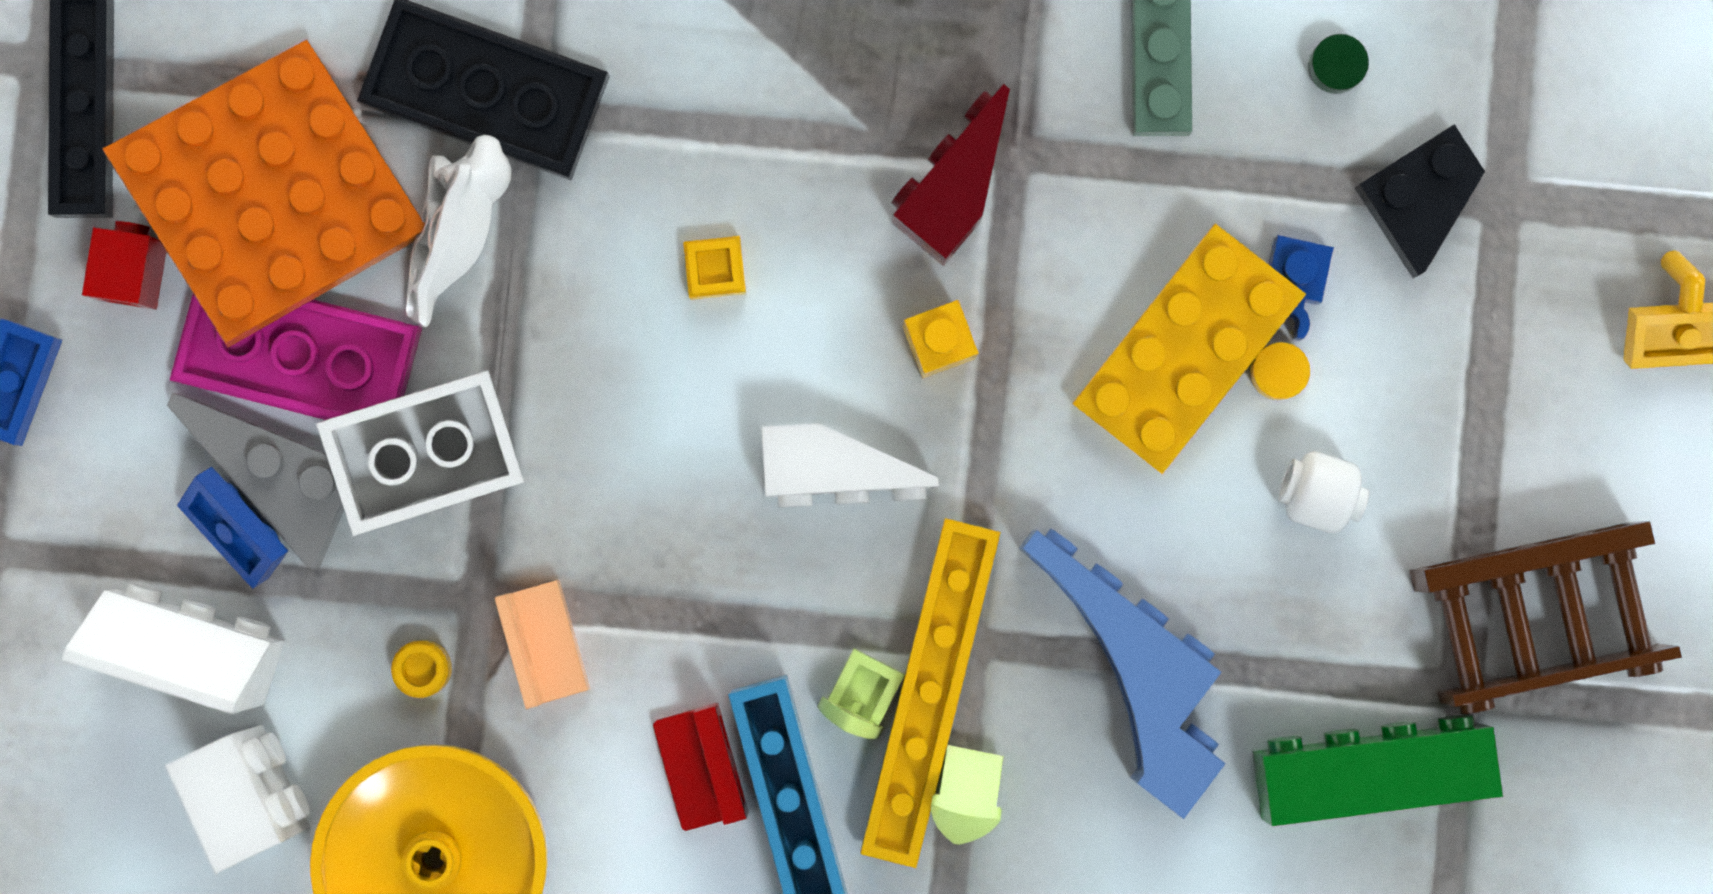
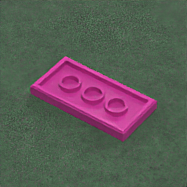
M192 294L170 380L327 420L405 396L422 328L369 313L311 300L227 348L196 297Z

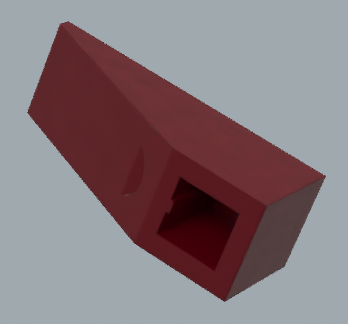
M1005 84L999 88L994 96L985 90L976 99L964 115V118L970 122L967 128L957 139L948 134L929 156L928 161L934 167L920 183L913 177L909 179L891 202L897 208V211L893 214L892 224L942 266L949 261L980 224L1010 92V88Z

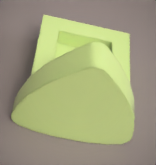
M853 648L828 698L822 696L817 708L828 720L842 730L867 739H879L884 727L880 726V723L905 674Z
M947 745L938 794L932 796L931 813L937 828L953 844L960 845L979 839L991 832L999 824L1002 809L997 807L1004 756Z

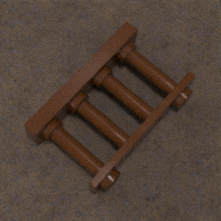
M1626 522L1410 569L1414 592H1433L1435 601H1441L1461 686L1437 692L1439 702L1453 707L1459 706L1461 714L1478 713L1495 708V698L1627 670L1628 677L1652 675L1664 671L1662 662L1682 658L1679 646L1651 644L1632 563L1633 559L1638 558L1635 548L1655 544L1651 522ZM1600 556L1602 565L1608 564L1628 648L1626 651L1599 657L1595 656L1576 572L1582 570L1579 560ZM1545 568L1546 577H1553L1572 659L1571 663L1544 669L1539 668L1520 584L1526 582L1524 572ZM1489 580L1490 588L1497 589L1516 675L1483 681L1464 596L1470 594L1469 584Z

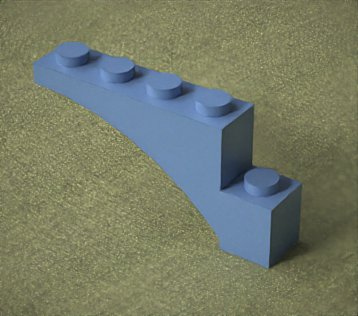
M1050 528L1045 536L1037 530L1031 531L1018 549L1045 571L1073 602L1096 636L1115 674L1127 709L1135 748L1137 769L1130 778L1184 819L1226 764L1213 754L1219 744L1192 723L1185 732L1180 729L1181 725L1222 673L1209 663L1215 654L1188 633L1182 641L1164 628L1169 618L1146 600L1141 598L1135 606L1119 594L1118 591L1123 586V583L1102 566L1096 563L1089 571L1076 561L1072 556L1078 548L1055 530Z

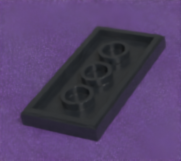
M394 0L357 102L367 108L470 145L479 136H493L500 142L502 151L507 158L572 181L610 75L607 71L409 0Z

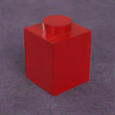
M115 221L114 230L93 227L82 296L101 302L157 310L167 252L158 239L149 236L151 227L125 221Z

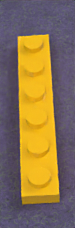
M944 518L860 850L861 855L917 868L931 812L932 796L936 792L1001 534L999 531Z

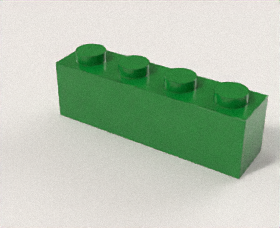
M1463 714L1438 718V728L1417 730L1416 722H1397L1381 725L1382 735L1360 737L1359 729H1343L1325 732V742L1303 745L1301 736L1267 740L1268 749L1252 751L1261 819L1273 827L1503 797L1494 727L1474 723L1473 715Z

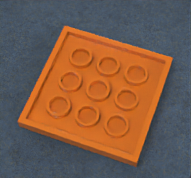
M308 40L293 46L103 148L109 162L227 348L414 242L417 235L422 233L425 223Z

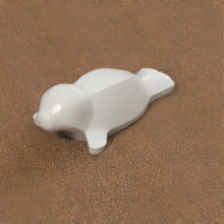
M482 135L477 137L467 153L455 163H451L444 156L433 155L430 159L427 194L420 216L425 226L422 233L417 235L414 240L405 305V315L420 326L427 328L430 324L433 307L438 295L463 276L476 262L483 250L488 235L493 204L501 198L510 183L511 166L509 160L503 153L500 142L493 136Z

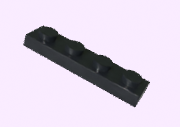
M50 0L48 215L55 218H113V166L106 157L103 148L113 143L114 0Z

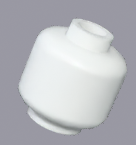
M1313 451L1303 456L1300 461L1296 459L1291 460L1281 483L1278 500L1285 504L1286 514L1290 520L1327 533H1338L1348 524L1350 519L1358 522L1362 518L1369 499V489L1361 487L1362 475L1356 464Z

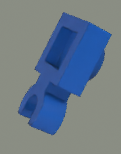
M1278 235L1273 240L1268 264L1306 293L1305 297L1289 315L1295 323L1292 340L1300 341L1305 338L1310 327V319L1304 309L1305 302L1315 305L1322 303L1334 247Z

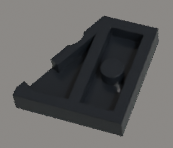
M1454 124L1355 187V190L1412 278H1415L1428 269L1484 175L1485 170Z

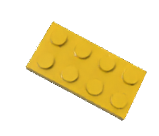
M1215 223L1072 404L1163 474L1305 297L1306 293Z

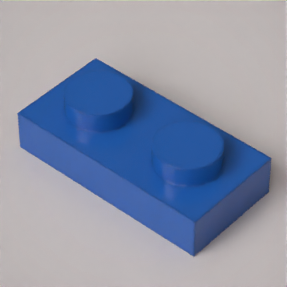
M2 318L0 320V440L12 445L23 446L63 340Z
M212 466L194 477L177 504V507L252 589L269 579L288 553V549L280 542L276 532L257 517L242 500L237 489L232 484L226 482Z

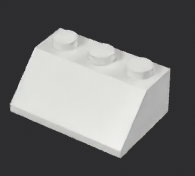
M128 582L126 589L104 590L66 646L61 659L234 714L264 706L285 640L270 636L271 626L249 618L237 617L235 624L214 618L217 610L214 607L185 599L182 600L180 607L160 601L162 591L142 584Z

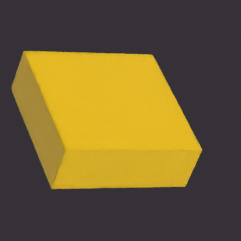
M740 236L683 242L690 300L747 294Z

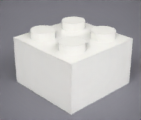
M263 724L229 734L165 765L215 874L310 828L306 819L310 815L307 799L298 785H290L282 767V764L286 762L284 750L278 738L272 732L266 733Z

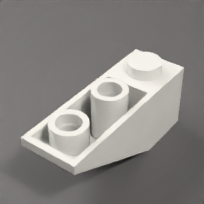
M820 423L761 427L765 496L778 497V507L813 506L812 495L835 494V504L869 503V492L892 490L893 501L927 499L926 488L939 487L938 477Z

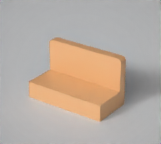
M560 580L495 597V603L526 709L591 689Z

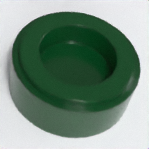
M1334 34L1323 39L1312 51L1308 63L1309 74L1312 81L1321 90L1332 94H1342L1352 90L1363 80L1368 71L1369 58L1365 47L1359 40L1346 34Z

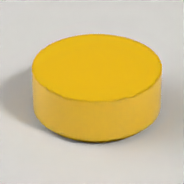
M1278 342L1264 347L1253 360L1250 366V378L1255 389L1264 397L1272 400H1285L1296 396L1306 387L1310 378V364L1300 348L1290 343Z
M418 640L404 645L395 654L391 665L392 678L397 688L404 694L414 698H425L440 692L449 682L452 673V663L449 654L441 645L430 640Z

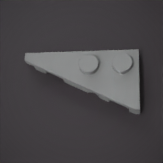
M172 392L167 404L169 409L307 567L320 569L344 511L326 453Z

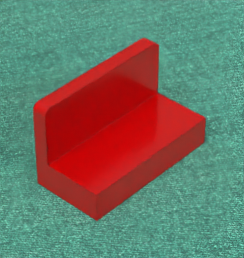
M719 702L656 720L653 728L681 828L684 831H689L720 821L727 825L747 819L749 810Z

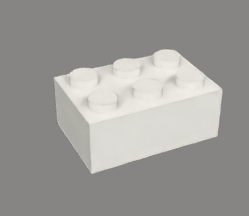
M488 370L316 423L353 536L524 482Z

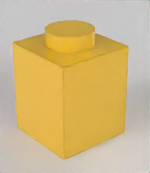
M959 300L904 319L902 327L922 379L975 360L979 354Z

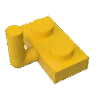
M1669 251L1663 255L1661 266L1680 285L1678 305L1629 308L1623 360L1631 369L1713 364V302L1703 303L1705 277L1679 251Z

